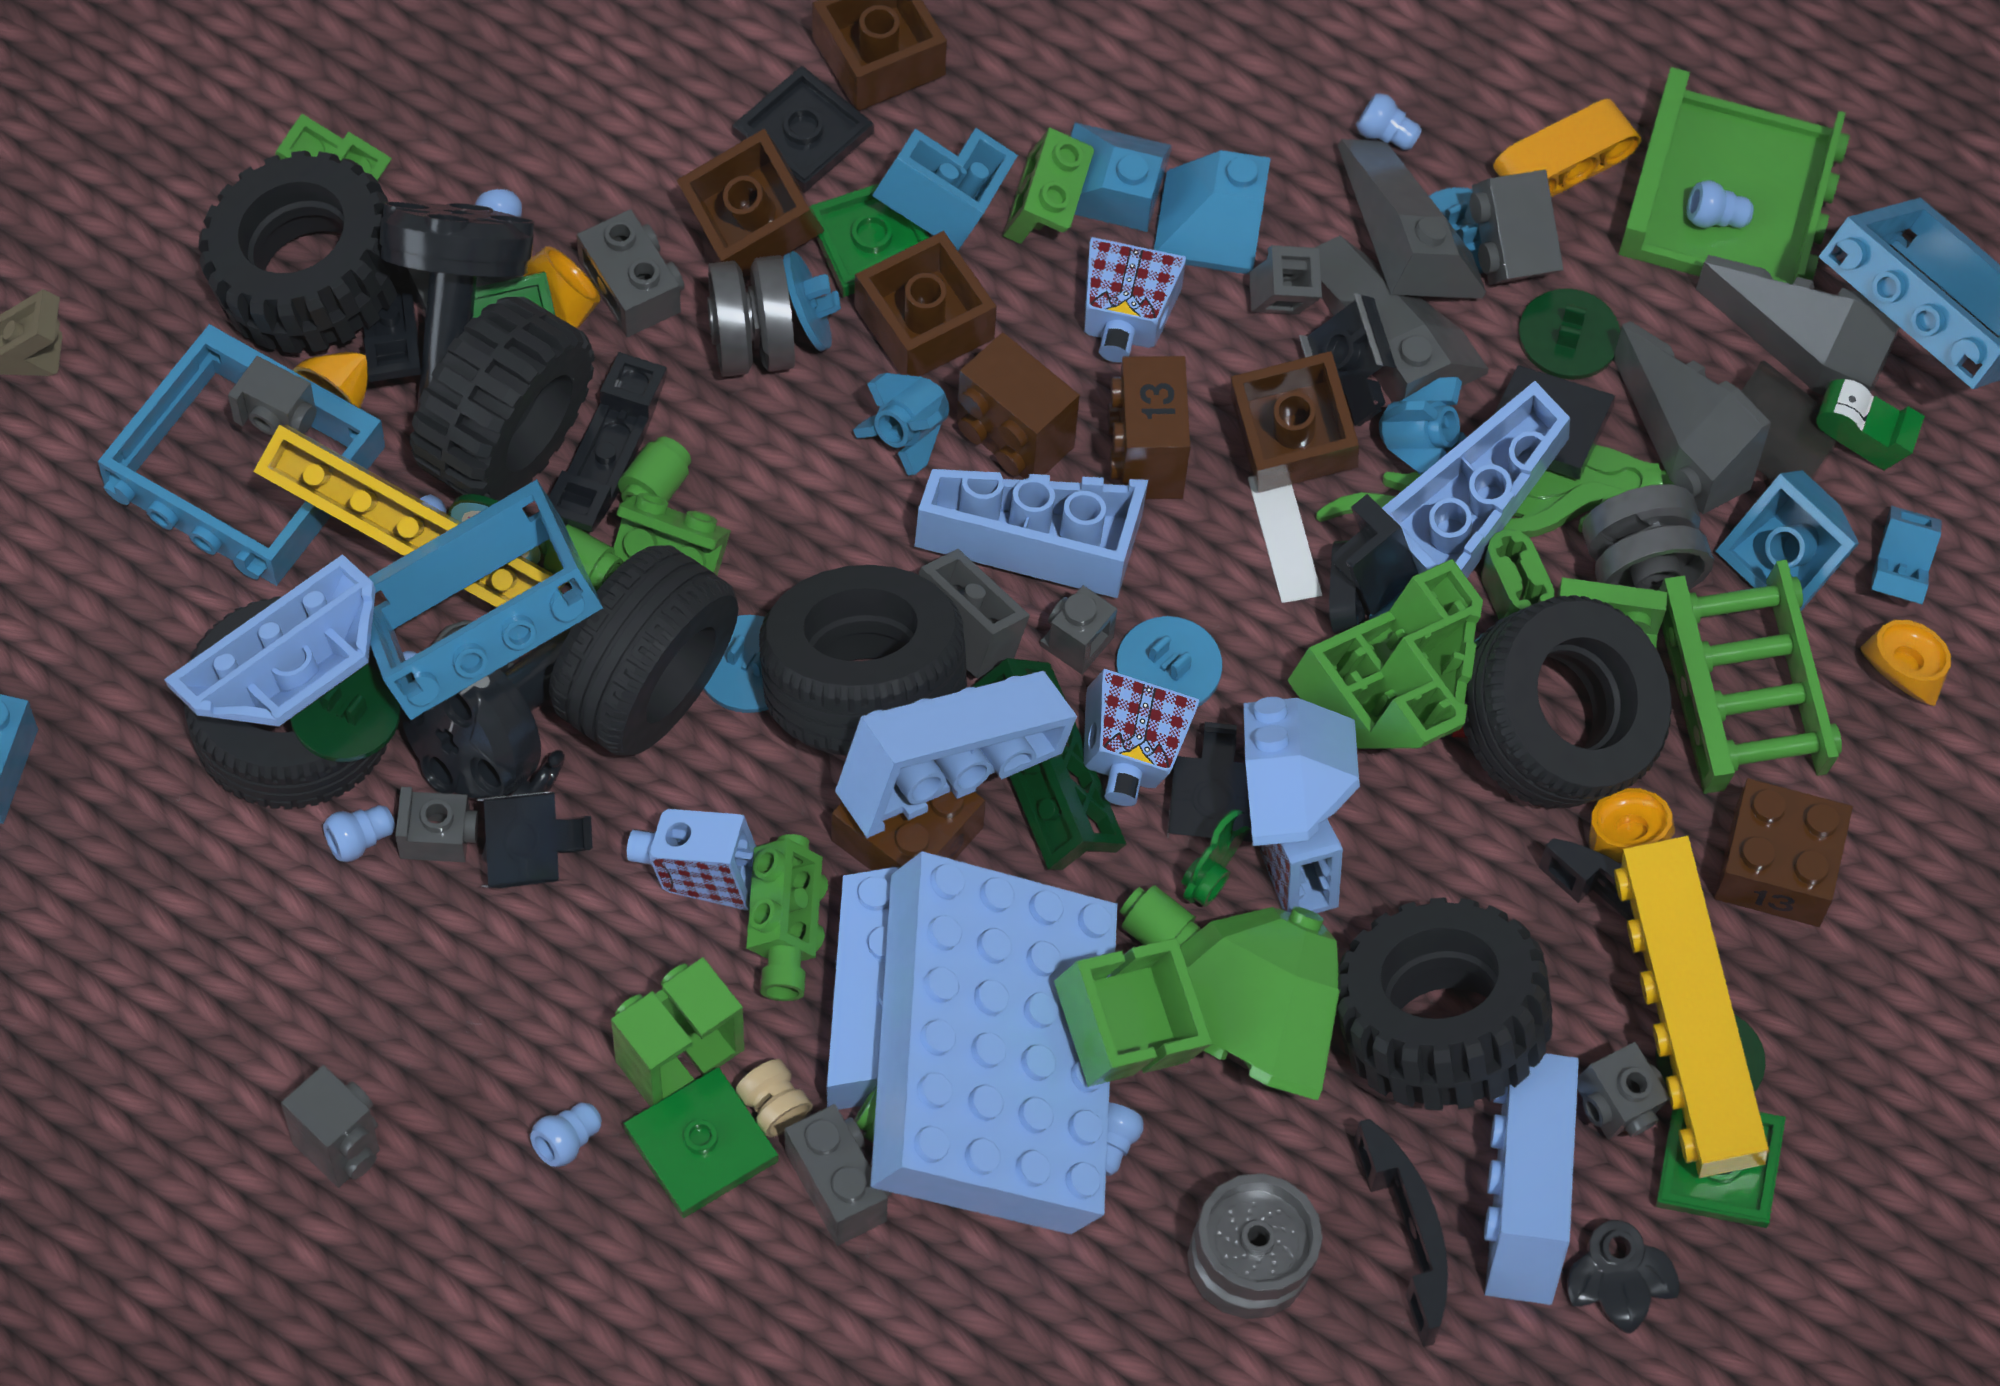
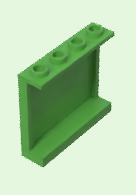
M1671 67L1618 255L1699 277L1707 256L1711 255L1764 268L1771 274L1773 280L1793 284L1796 278L1800 277L1813 281L1819 256L1810 254L1812 244H1822L1829 220V215L1821 213L1823 202L1832 204L1840 176L1839 174L1831 173L1833 162L1842 164L1850 137L1849 134L1841 133L1846 113L1838 111L1833 128L1760 110L1685 90L1690 72ZM1711 180L1720 184L1724 190L1734 192L1736 196L1748 198L1754 206L1750 223L1742 228H1735L1730 225L1726 227L1714 225L1709 228H1700L1694 225L1687 217V203L1693 187L1699 182Z

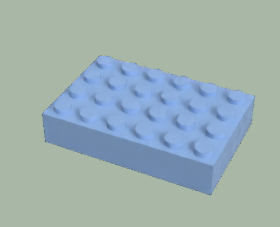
M923 851L891 874L871 1188L1067 1234H1073L1104 1216L1110 1082L1088 1087L1054 980L1076 961L1115 952L1116 903Z

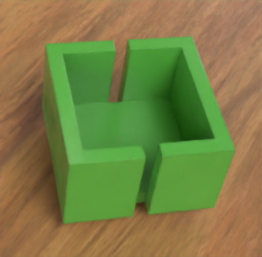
M1177 938L1135 947L1125 955H1123L1122 951L1076 961L1054 980L1088 1087L1134 1076L1141 1069L1143 1073L1188 1063L1212 1044Z
M704 957L690 966L688 964L677 966L661 981L662 990L656 994L652 991L644 997L642 995H635L629 998L616 1010L615 1016L611 1018L615 1062L650 1107L695 1081L677 1058L682 1052L687 1055L701 1075L704 1076L744 1051L743 1007Z

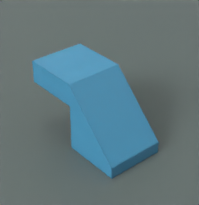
M1895 506L1890 507L1872 574L1871 590L1923 604L1929 586V570L1942 533L1940 519Z

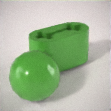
M1513 529L1501 530L1495 533L1489 540L1480 576L1498 619L1501 620L1535 603L1555 597L1552 582L1531 539L1521 531ZM1481 635L1474 641L1475 644L1478 643Z

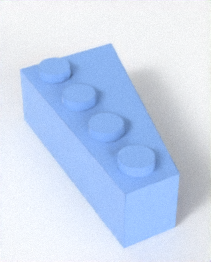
M1536 381L1531 383L1382 507L1401 526L1418 574L1453 559L1466 578H1468L1485 555L1489 540L1495 533L1504 529L1568 441L1570 417Z
M932 469L918 509L914 547L945 555L959 549L972 562L1078 589L1084 585L1094 593L1118 598L1142 519L1148 480L1129 479V485L1104 484V478L1082 477L1081 483L1050 481V475L1029 474L1027 479L1016 480L1003 479L1000 472Z
M1044 671L1024 676H1012L1004 681L976 688L968 687L956 693L932 699L924 698L912 704L888 710H876L868 715L861 716L835 792L862 832L869 838L885 831L883 821L900 813H904L906 818L910 820L928 812L926 802L951 791L957 799L975 792L976 787L981 785L990 774L996 772L1002 780L1062 754L1077 715Z
M898 867L843 875L827 1081V1107L835 1104L838 1110L862 1106L878 1083L891 874L897 871Z
M1545 1053L1535 1068L1529 1066L1530 1075L1516 1087H1513L1511 1084L1505 1087V1094L1493 1100L1494 1103H1501L1502 1109L1501 1115H1494L1490 1139V1148H1497L1498 1153L1497 1160L1491 1161L1487 1193L1494 1194L1493 1207H1488L1485 1222L1484 1240L1489 1241L1484 1296L1552 1305L1570 1242L1579 1058Z

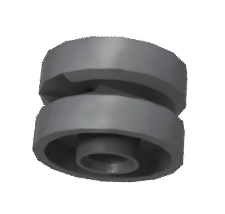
M781 255L754 259L750 268L751 286H748V292L745 291L742 270L735 260L709 263L710 297H707L712 343L713 345L716 344L722 377L749 373L753 364L752 341L754 349H759L761 362L768 372L794 369L795 348L786 273Z
M1672 484L1649 485L1628 490L1611 497L1592 509L1583 521L1582 532L1588 552L1596 560L1595 575L1597 581L1650 590H1659L1664 578L1684 575L1688 590L1701 583L1712 571L1714 559L1707 537L1699 530L1701 518L1694 496L1686 488Z
M1267 1174L1239 1175L1219 1185L1203 1205L1187 1253L1190 1276L1202 1297L1220 1311L1244 1319L1271 1317L1290 1307L1304 1290L1310 1273L1313 1271L1318 1259L1323 1239L1319 1215L1308 1197L1284 1179Z

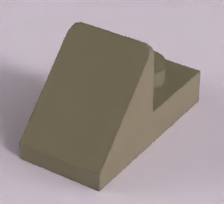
M42 289L0 314V375L52 376L58 373L63 337L62 332L59 330L60 322L57 319L59 296Z

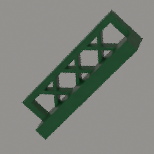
M1006 658L973 686L976 688L1004 681L1012 676H1024L1044 671L1064 697L1052 666L1048 662ZM1076 723L1073 725L1062 754L1010 776L1046 866L1051 870H1064L1086 851L1117 853L1127 845L1110 803L1105 799V791L1097 773L1087 769L1083 763L1084 742ZM1068 770L1078 777L1081 787L1071 779ZM1087 815L1097 823L1101 833H1094Z

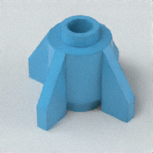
M893 373L879 374L867 383L877 407L879 406L878 413L853 429L857 439L873 437L878 434L886 444L892 447L900 448L905 446L898 452V455L907 475H915L927 466L941 424L948 417L949 402L943 389L930 379Z
M1439 377L1405 399L1389 404L1380 418L1379 434L1388 450L1420 475L1446 455L1445 451L1450 452L1467 437L1464 433H1460V421L1457 411L1452 406H1446L1457 405L1462 385V381L1458 377Z

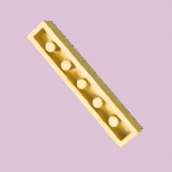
M289 425L278 426L253 471L403 556L462 523ZM519 556L467 586L464 590L497 608L554 574L527 558ZM566 583L558 587L560 591H562Z
M1689 836L1623 849L1622 868L1614 869L1615 883L1620 901L1630 900L1634 919L1627 920L1629 940L1634 953L1643 951L1647 971L1640 972V982L1646 1004L1656 1003L1660 1023L1653 1024L1654 1040L1659 1057L1669 1055L1673 1076L1666 1077V1086L1672 1109L1682 1108L1687 1128L1679 1130V1138L1685 1162L1696 1163L1699 1178L1765 1165L1769 1149Z

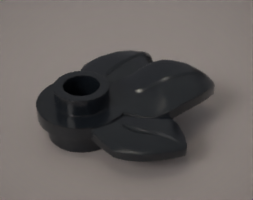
M1621 1220L1604 1222L1593 1230L1588 1240V1253L1571 1266L1567 1278L1568 1295L1573 1307L1586 1306L1599 1301L1609 1320L1627 1334L1634 1332L1647 1316L1651 1305V1297L1674 1299L1679 1296L1680 1284L1678 1274L1666 1253L1657 1248L1644 1245L1639 1231L1630 1223ZM1613 1238L1621 1239L1626 1246V1253L1621 1259L1615 1258L1609 1251V1243Z

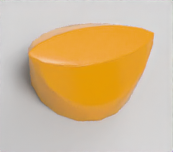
M546 246L529 260L528 273L524 274V276L545 271L555 315L578 329L599 304L601 297L590 278L578 265L561 251L551 246Z
M342 352L317 356L302 361L293 369L299 375L361 408L368 379L366 355L356 352Z
M1893 620L1883 625L1861 646L1864 656L1881 675L1897 688L1922 703L1935 706L1951 667V654L1946 643L1935 631L1921 623L1910 620Z
M1627 788L1604 797L1597 802L1592 811L1589 848L1608 856L1618 863H1622L1623 849L1669 840L1673 837L1675 826L1672 811L1667 802L1656 793L1641 788Z

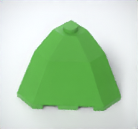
M1450 559L1413 576L1390 611L1309 647L1287 681L1300 699L1354 719L1358 749L1422 748L1461 729L1465 724L1468 706L1465 704L1467 684L1472 678L1477 645L1474 643L1476 624L1481 618L1483 599L1455 561Z
M1296 906L1293 907L1291 912L1269 907L1211 921L1180 945L1212 1044L1203 1051L1219 1060L1226 1059L1229 1052L1246 1063L1250 1069V1077L1267 1086L1318 1101L1323 1088L1340 991L1338 990L1337 940L1323 925V917L1313 911Z

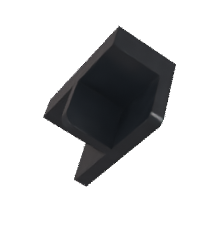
M1366 494L1351 507L1360 531L1334 552L1332 560L1335 567L1357 588L1364 608L1371 615H1374L1400 594L1411 578L1418 575V571L1401 526Z

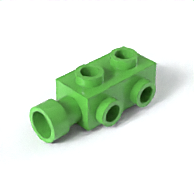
M796 834L782 835L775 842L754 847L746 948L768 959V966H765L761 973L760 993L766 998L777 1001H794L804 996L806 972L801 968V961L816 958V951L822 946L825 937L823 927L818 924L819 903L828 889V880L822 874L823 857L809 850V839Z

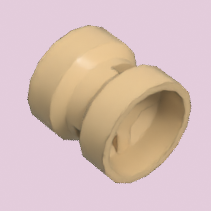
M773 1059L756 1067L736 1087V1092L743 1103L748 1107H753L758 1113L757 1123L767 1137H776L784 1134L786 1127L805 1119L813 1106L804 1091L795 1089L791 1084L792 1074L781 1059Z

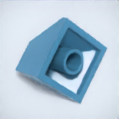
M1075 122L1071 137L1092 146L1094 153L1074 215L1148 232L1172 145Z
M1220 150L1167 170L1154 250L1185 256V265L1249 274L1254 268L1271 158Z
M1801 470L1780 473L1716 549V552L1754 588L1767 586L1766 579L1775 563L1780 560H1787L1791 576L1798 577L1801 583L1803 604L1800 611H1802L1856 548L1859 541L1841 506Z

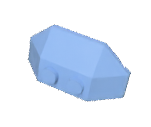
M342 554L164 680L167 686L196 715L280 726L368 663L376 592L374 583Z
M1265 697L1257 702L1244 703L1245 762L1253 846L1309 841L1319 830L1318 824L1332 816L1360 787L1355 720L1300 698L1282 699L1280 697Z

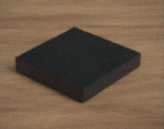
M802 65L732 125L733 135L741 142L765 128L782 153L803 193H806L874 133V123Z
M1518 365L1495 413L1536 381L1570 417L1569 439L1547 470L1580 480L1614 407L1615 395Z

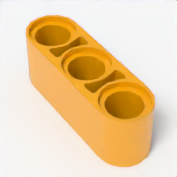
M1603 99L1511 145L1499 155L1493 166L1499 177L1546 169L1550 194L1553 197L1629 157L1639 146L1641 136L1611 99Z

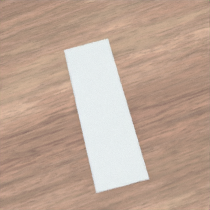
M1253 476L1248 477L1281 602L1286 603L1323 596L1292 484L1258 493Z

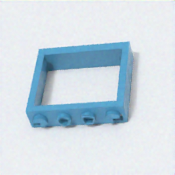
M1921 197L1847 217L1819 255V258L1970 388L1974 390L2000 380V264ZM1906 229L1912 230L1917 235L1911 243L1902 236ZM1890 245L1897 249L1902 255H1904L1909 261H1911L1915 266H1917L1922 272H1924L1929 278H1931L1936 284H1938L1942 289H1944L1949 295H1951L1956 301H1958L1962 306H1964L1969 312H1971L1976 318H1978L1983 324H1985L1999 337L1995 336L1991 331H1989L1984 325H1982L1970 313H1968L1964 308H1962L1957 302H1955L1943 290H1941L1937 285H1935L1930 279H1928L1923 273H1921L1916 267H1914L1910 262H1908ZM1967 358H1970L1975 364H1982L1975 375H1972L1962 366Z
M209 324L97 461L104 489L117 502L123 505H129L131 502L145 510L148 516L162 528L172 530L175 527L189 535L192 542L204 552L211 555L218 552L229 558L246 576L256 580L262 577L277 586L332 515L305 501L268 548L138 474L136 471L215 373L236 384L256 356L311 383L314 403L317 409L311 427L345 445L347 449L342 456L367 470L386 447L382 422L371 414Z
M537 479L368 577L374 583L375 593L381 590L387 599L374 606L370 645L384 682L410 720L603 609L562 518ZM535 501L539 512L528 518L523 507ZM548 539L551 540L563 567L561 571L405 660L394 631L395 628ZM569 581L572 589L562 594L558 587ZM411 672H412L413 675H414V678H415L414 681H413V679H412Z

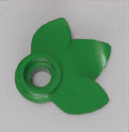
M1239 809L1229 811L1219 821L1212 834L1210 846L1206 848L1201 857H1198L1190 865L1184 874L1181 884L1187 888L1183 898L1189 903L1197 901L1204 907L1208 906L1226 884L1230 871L1225 867L1251 830L1250 827L1243 826L1233 831L1236 818L1243 813Z

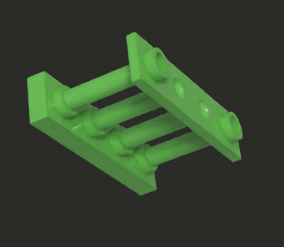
M1780 560L1775 563L1766 579L1767 586L1697 597L1695 592L1689 593L1684 575L1664 578L1658 590L1668 592L1666 612L1661 627L1704 794L1724 791L1734 776L1735 771L1738 770L1739 765L1811 754L1816 776L1827 774L1841 754L1842 740L1840 731L1835 723L1830 724L1800 611L1803 604L1801 583L1798 577L1791 576L1787 560ZM1773 607L1780 635L1711 646L1707 641H1701L1697 624L1700 623L1703 617ZM1784 655L1786 657L1792 684L1722 695L1720 690L1714 691L1710 676L1714 666ZM1798 704L1805 733L1735 744L1732 739H1726L1722 722L1725 721L1728 715Z

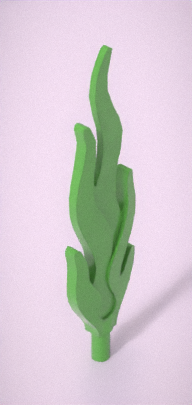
M1596 445L1580 480L1546 470L1513 515L1520 518H1511L1503 530L1513 529L1521 531L1528 537H1536L1554 531L1584 512L1594 509L1607 499L1628 490L1649 485L1674 484L1669 479L1666 470L1660 469L1659 463L1645 462L1620 451ZM1417 471L1409 474L1386 472L1384 473L1382 483L1385 487L1403 491L1421 475ZM1364 492L1343 496L1321 508L1317 512L1316 519L1322 522L1344 514H1352L1351 507L1366 494L1381 508L1396 496ZM1588 514L1580 519L1578 526L1580 532H1582L1583 521Z

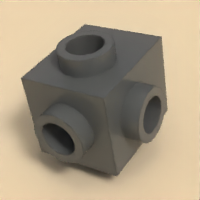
M1636 1042L1590 1064L1578 1077L1577 1090L1583 1098L1585 1113L1595 1126L1602 1129L1608 1140L1624 1131H1627L1630 1138L1648 1130L1659 1122L1656 1113L1670 1100L1666 1093V1085L1661 1073L1655 1066L1647 1062Z

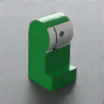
M1836 379L1831 381L1826 389L1816 422L1825 434L1885 471L1913 453L1925 416L1909 406L1901 411L1877 396L1873 397L1865 386L1856 381Z

